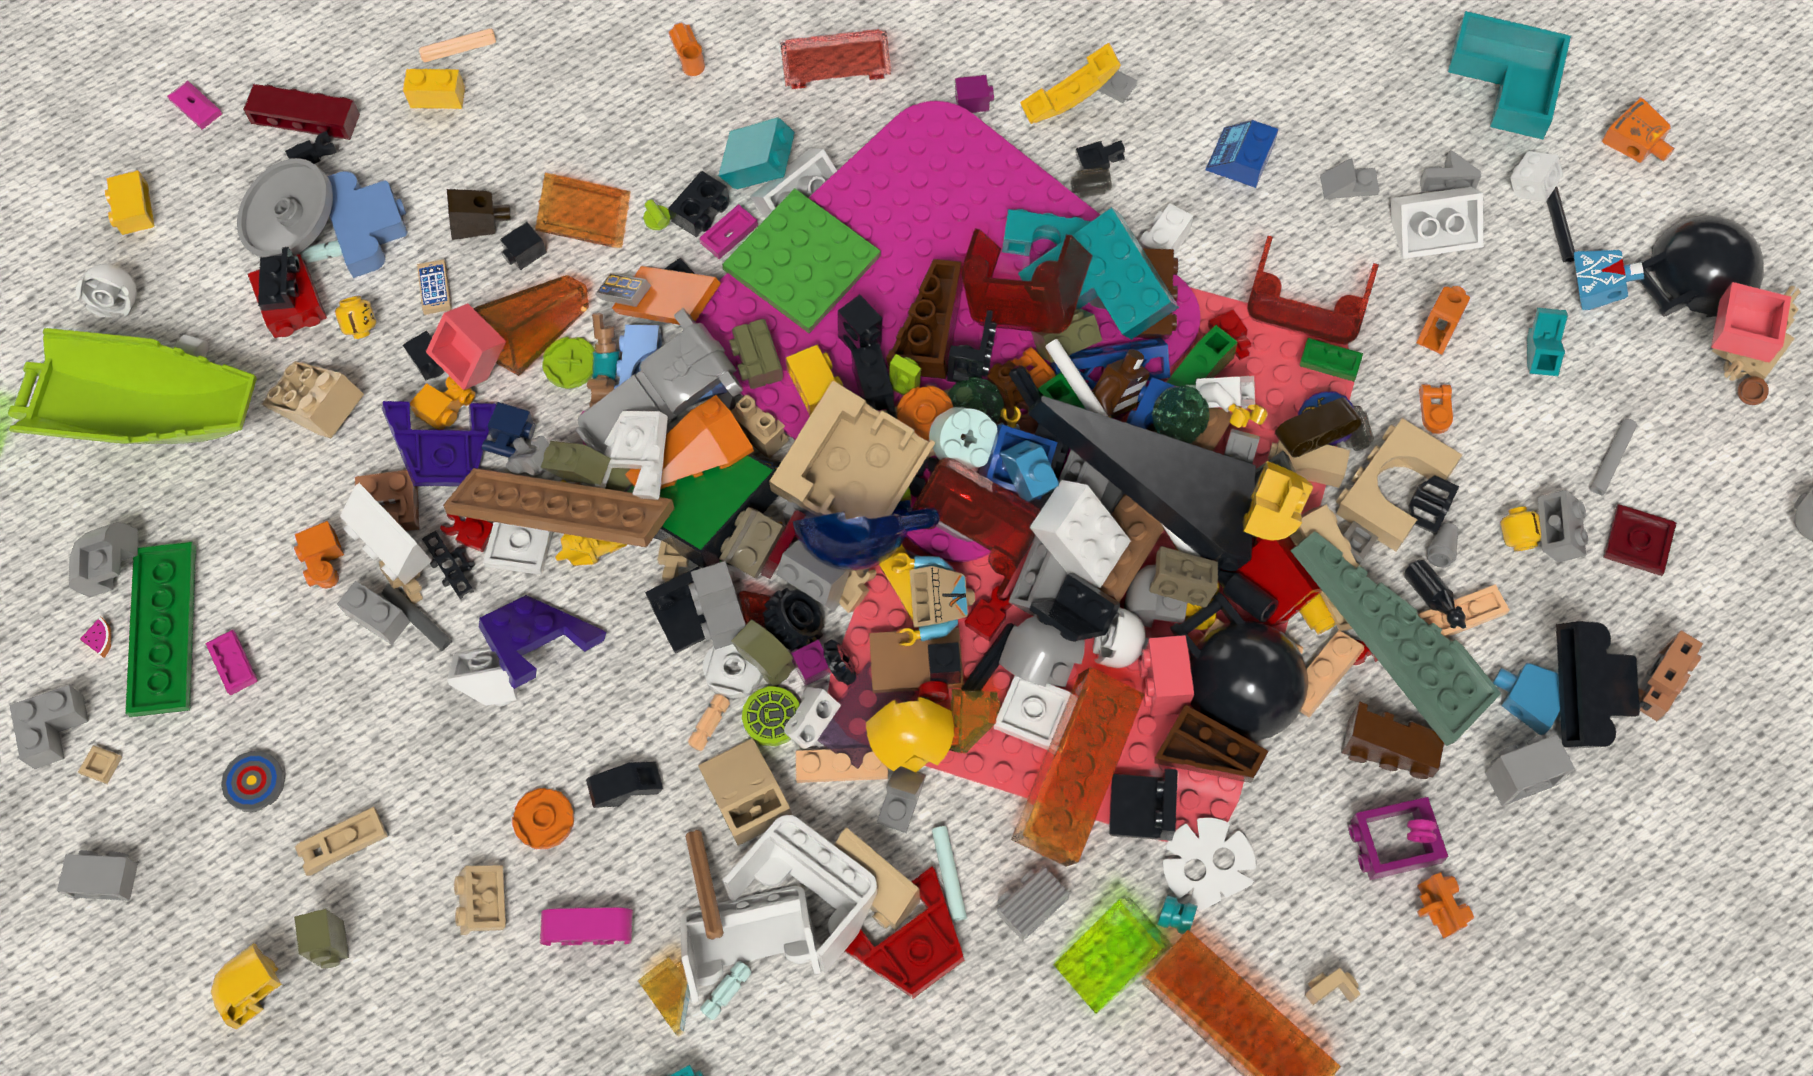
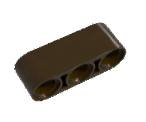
M1341 397L1288 419L1276 429L1275 435L1289 454L1296 458L1352 434L1361 426L1363 420L1347 399Z

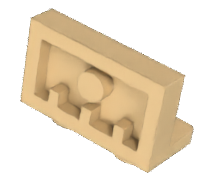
M503 865L465 866L454 880V893L459 895V907L456 908L455 923L456 926H460V934L468 935L471 931L503 930L506 927Z

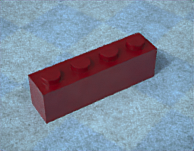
M253 84L243 108L251 124L316 135L327 131L329 137L347 140L351 139L360 116L354 101L347 97L338 98L326 96L322 93L313 94L301 92L297 89H282L272 85L264 86Z

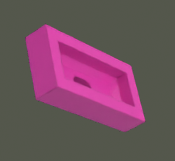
M188 80L167 96L201 130L222 115L220 109Z
M738 204L699 237L700 244L720 259L758 227V221Z

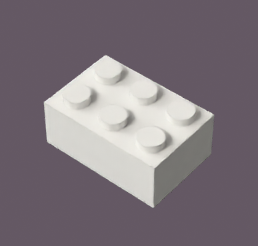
M1065 480L1060 481L1059 486L1054 490L1030 526L1031 530L1068 574L1075 573L1097 588H1101L1131 542L1088 485Z

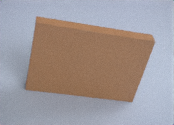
M959 627L954 628L947 636L927 641L917 639L911 646L899 645V643H906L909 640L907 632L869 633L873 693L918 691V687L921 684L930 681L928 645L958 642L961 683L947 685L948 689L961 688L963 686Z

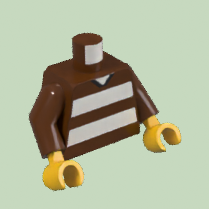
M1131 349L1127 352L1125 358L1109 364L1092 391L1110 418H1115L1135 409L1137 404H1139V393L1142 387L1146 385L1150 374L1147 369L1141 366L1144 355L1137 350Z

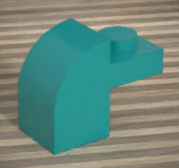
M1537 307L1533 326L1529 328L1527 335V367L1530 374L1559 376L1565 354L1561 340L1568 318L1566 310Z

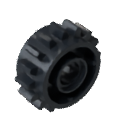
M788 588L774 593L764 604L767 608L763 612L766 630L776 637L786 649L790 651L800 649L823 637L821 630L824 628L821 609L815 600L806 593L797 589L790 591Z

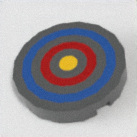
M250 751L241 754L229 763L223 773L221 782L223 796L233 807L243 812L263 810L262 808L273 804L280 796L284 788L285 775L279 762L265 752Z

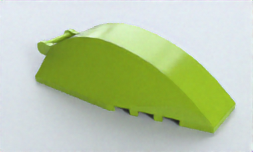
M44 328L45 361L44 363L25 362L23 367L25 375L15 404L10 406L8 411L10 417L20 420L9 428L10 432L119 444L197 443L225 437L243 429L257 377L225 364L221 366L212 363L200 355L198 357L185 353L183 349L177 347L173 349L161 345L159 341L151 338ZM37 376H38L39 379H38V381H37V384H36V387H35V390H34V393H33V396H32L30 405H29V407H27V404H28L29 398H30V396H31V393H32V390H33V387H34L36 378H37Z

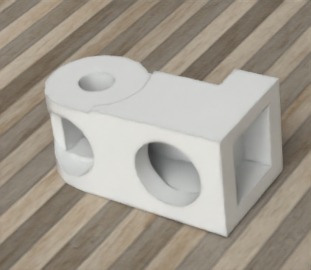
M807 687L801 696L804 700L796 710V714L790 718L785 726V734L803 749L812 746L818 740L841 706L824 689Z

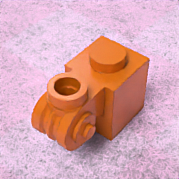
M325 521L294 534L298 543L297 546H294V550L299 561H305L308 569L303 571V575L309 587L318 585L321 588L328 589L335 586L339 580V574L329 561L343 556L344 553L336 531L330 523Z

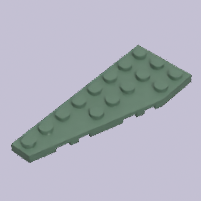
M1314 531L1290 550L1446 746L1455 743L1501 695V692L1462 644L1455 639L1450 641L1441 634L1442 629L1436 624L1431 623L1429 625L1416 614L1418 610L1383 583L1376 584L1367 577L1368 572L1361 566L1355 568L1342 557L1343 553Z

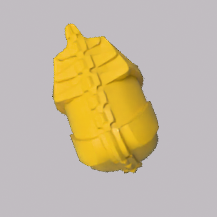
M564 534L561 537L562 551L555 558L557 561L567 559L573 566L594 565L598 563L599 557L609 552L611 554L627 546V544Z

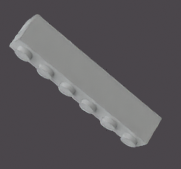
M1071 450L1058 482L1060 483L1061 480L1086 484L1101 501L1109 480ZM1035 536L1009 600L1010 604L1034 616V613L1029 610L1031 604L1056 600L1068 574L1037 536Z

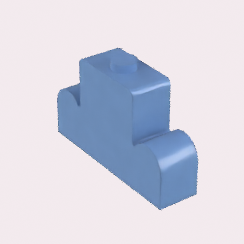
M343 171L328 176L333 190L330 218L348 270L353 278L378 270L385 262V254L380 245L407 235V229L402 218L406 211L401 199L396 200L388 181H381L361 188L357 178L351 172Z

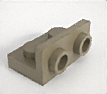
M748 507L746 511H742L735 522L736 529L733 535L728 537L722 544L720 550L722 554L719 559L735 566L753 578H758L786 526L762 512Z
M1160 546L1156 554V573L1150 585V592L1193 605L1207 607L1218 589V562Z

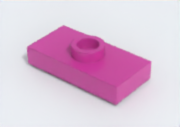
M234 630L205 643L229 695H233L258 682L238 635Z

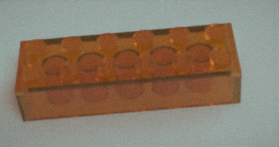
M1093 667L1078 674L1012 835V841L1065 867L1079 863L1145 696L1144 693Z
M1189 930L1183 934L1150 971L1142 983L1242 1076H1334L1341 1068L1335 1060Z

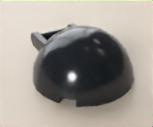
M1713 215L1694 216L1674 224L1660 236L1652 247L1651 258L1642 262L1644 279L1639 280L1659 305V312L1663 317L1685 306L1691 311L1707 314L1706 317H1717L1720 298L1732 282L1760 289L1764 277L1763 255L1754 236L1735 221ZM1654 270L1661 285L1674 298L1670 301L1649 275V272Z
M1218 592L1212 597L1213 600L1207 607H1203L1180 625L1175 623L1170 627L1174 636L1186 635L1188 653L1191 656L1189 661L1194 690L1191 706L1196 711L1250 741L1273 737L1285 730L1297 718L1305 704L1308 691V674L1303 656L1295 643L1283 632L1268 624L1244 621L1224 595ZM1221 610L1230 623L1211 631L1196 646L1187 634Z

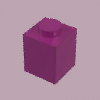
M987 75L955 78L956 104L971 113L989 111V104L991 101H994L993 85H988Z
M819 640L791 653L793 656L792 662L805 686L832 673L824 658V649Z

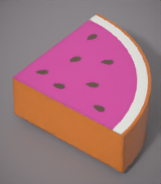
M99 617L80 640L105 658L111 648V627L102 617Z

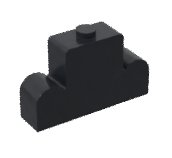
M1575 621L1556 624L1562 745L1564 748L1610 746L1616 738L1615 724L1610 718L1637 717L1640 714L1637 658L1635 655L1608 654L1606 651L1611 644V636L1608 628L1602 623Z

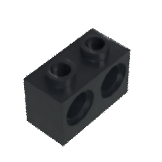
M701 170L669 206L668 211L671 222L695 237H698L702 231L706 232L711 227L713 218L719 212L723 213L729 205L730 199L727 186Z
M859 294L838 310V337L850 350L879 344L881 347L882 317Z

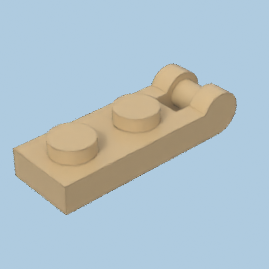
M372 807L298 843L295 849L298 857L303 858L304 864L302 867L306 876H311L325 867L388 836L377 810ZM321 847L323 854L316 857L314 851Z

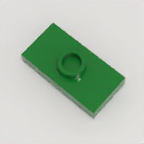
M1308 338L1299 366L1355 382L1363 353Z

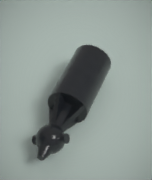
M1418 560L1410 564L1405 570L1404 577L1431 610L1447 614V621L1451 628L1455 629L1458 626L1465 629V613L1462 611V607L1457 606L1455 608L1453 592L1425 560Z
M1218 566V581L1223 587V594L1260 622L1267 621L1274 614L1279 604L1277 599L1241 573L1223 571Z

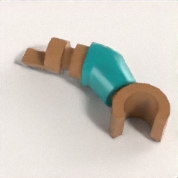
M602 313L592 314L594 338L598 339V342L595 343V351H593V379H589L587 382L588 389H591L590 408L614 390L617 361L620 360V352L616 349V342L612 341V338L615 337L614 326H604Z

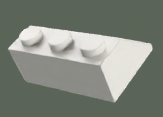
M810 148L786 167L783 178L768 181L750 197L762 216L767 218L794 188L806 197H810L837 170L824 149Z
M1464 187L1391 198V222L1402 259L1484 247L1483 193L1473 187Z
M358 483L354 487L340 515L347 523L343 529L354 541L361 538L366 545L362 549L373 561L379 557L385 563L381 569L392 581L399 578L406 585L432 561L416 541Z

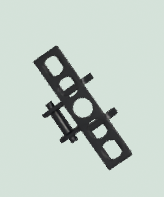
M436 530L422 538L434 557L432 562H430L431 567L436 568L439 565L445 575V578L442 580L443 586L451 585L460 600L465 594L474 592L463 574L467 570L471 571L472 567L475 566V562L468 561L464 555L466 548L457 547L450 553ZM436 537L438 544L431 546L429 540ZM443 548L444 553L437 556L435 552ZM458 557L463 563L461 566H458L455 562V559ZM451 560L453 563L450 568L445 569L442 567V563ZM460 582H464L467 586L463 591H459L457 588V584Z

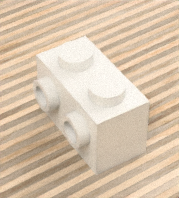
M1169 203L1164 212L1159 211L1152 223V229L1150 232L1146 230L1143 233L1139 244L1142 248L1174 249L1175 255L1190 233L1193 215Z

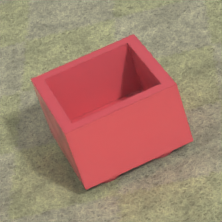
M1732 282L1719 301L1711 348L1770 363L1784 345L1791 297Z
M467 303L443 314L426 353L463 390H466L488 379L506 341Z
M1186 635L1149 638L1146 649H1142V659L1139 660L1140 677H1146V688H1143L1144 706L1150 707L1151 716L1180 714L1185 704L1190 707L1194 696Z

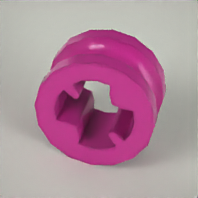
M1411 820L1407 822V827L1411 830L1407 834L1408 840L1419 843H1430L1437 840L1436 834L1433 833V830L1437 828L1435 822L1429 820Z

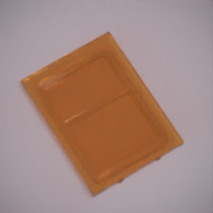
M545 173L541 197L538 201L539 209L535 231L613 248H622L626 232L625 225L627 211L629 210L630 191Z

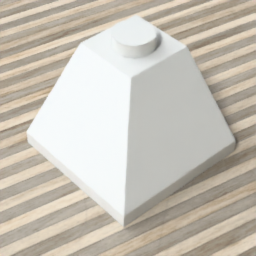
M490 647L453 654L447 678L450 686L486 706L493 704L504 706L516 700L518 687L515 689L511 687L507 672L501 669L499 658L495 651L492 652Z

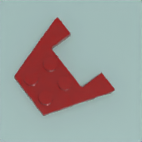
M930 867L911 881L919 888L920 900L927 908L924 912L876 947L872 945L860 929L856 938L845 950L847 954L913 999L965 961L936 871L933 867Z

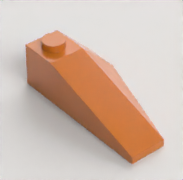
M717 395L692 409L666 434L660 489L675 485L678 479L693 475L694 478L702 476V471L717 466L720 469L729 467L754 451L753 446L734 415ZM630 469L625 474L634 487L641 469Z

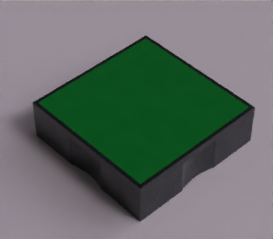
M748 454L729 467L720 469L717 466L702 471V476L694 478L693 475L678 479L675 485L660 489L659 497L672 499L674 510L659 529L654 539L669 544L680 555L701 568L719 563V558L722 554L720 551L722 544L728 537L733 535L736 529L735 522L742 511H746L748 507L764 513L779 496L771 491L769 483L777 469ZM630 484L624 492L633 493L635 487Z

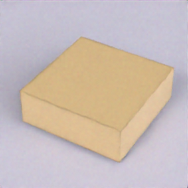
M93 745L78 773L108 784L122 757Z

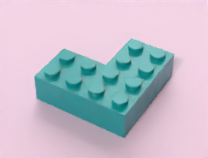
M1465 11L1457 32L1448 73L1499 84L1490 127L1543 140L1553 120L1571 35Z
M1112 207L1018 273L1047 321L1064 317L1068 312L1082 308L1099 296L1122 335L1131 340L1179 308L1123 216Z

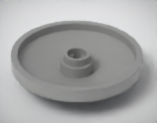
M297 158L278 162L261 173L248 188L238 211L237 231L244 247L259 258L282 256V247H289L294 256L305 250L319 236L331 212L333 190L328 176L312 162Z

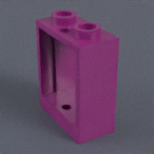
M1428 797L1355 813L1350 820L1351 824L1348 825L1349 835L1353 843H1358L1361 854H1358L1359 866L1363 873L1367 872L1369 880L1439 865L1449 857L1437 824V828L1433 830L1437 840L1430 843H1422L1426 854L1380 864L1367 823L1412 813L1414 820H1429L1437 824Z

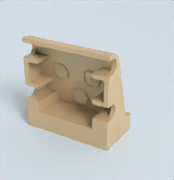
M832 381L769 481L772 492L790 503L793 502L864 543L873 546L936 442L921 438L908 425L883 410L879 412L866 403L865 399Z

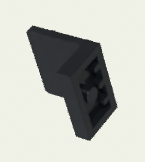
M987 310L980 350L968 345H951L947 381L962 384L972 381L974 386H981L982 376L987 377L997 322L992 321L993 311Z
M699 566L645 592L649 604L674 653H678L705 640L701 623L706 622L704 614H697L688 586L694 583L691 572L700 569Z
M1069 573L1056 600L1032 603L1029 610L1037 615L1038 621L1055 627L1061 631L1060 635L1063 638L1076 642L1106 635L1121 604L1075 573Z
M1165 769L1162 778L1113 774L1111 781L1109 835L1172 841L1176 831L1178 770Z

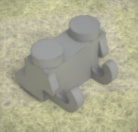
M538 436L531 440V444L536 445L537 449L529 448L523 438L514 440L513 445L516 451L508 458L506 463L508 470L512 474L520 475L522 472H527L531 475H541L544 473L545 470L540 467L544 459V452L549 446L544 436Z

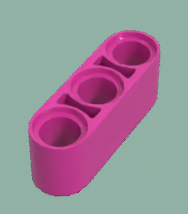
M617 907L542 910L540 944L551 946V943L562 942L561 946L593 942V945H614V941H624V944H630L632 940L633 910Z

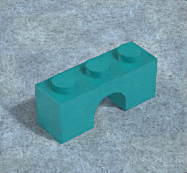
M1008 209L1002 252L1030 256L1031 246L1035 241L1048 239L1057 246L1091 221H1085L1079 217H1058L1051 213H1031L1024 209Z

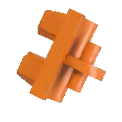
M1440 872L1417 885L1421 893L1419 897L1424 905V908L1418 910L1417 913L1420 918L1429 916L1433 925H1437L1443 938L1468 926L1467 923L1474 919L1470 907L1466 904L1457 906L1453 895L1459 892V885L1454 876L1443 877Z

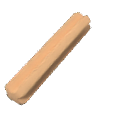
M489 28L420 47L419 53L423 62H429L495 44L496 38L494 31Z

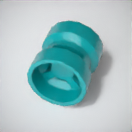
M1167 895L1157 925L1164 928H1176L1178 933L1188 936L1198 906L1191 903H1179L1177 898Z

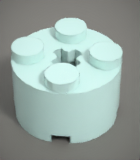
M953 407L935 418L930 428L929 441L936 442L933 450L938 459L943 463L963 469H972L984 466L988 462L997 433V426L985 413L979 410ZM962 434L966 436L965 441L960 439Z

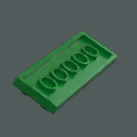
M192 542L138 548V556L133 557L125 714L129 717L190 711L196 546Z

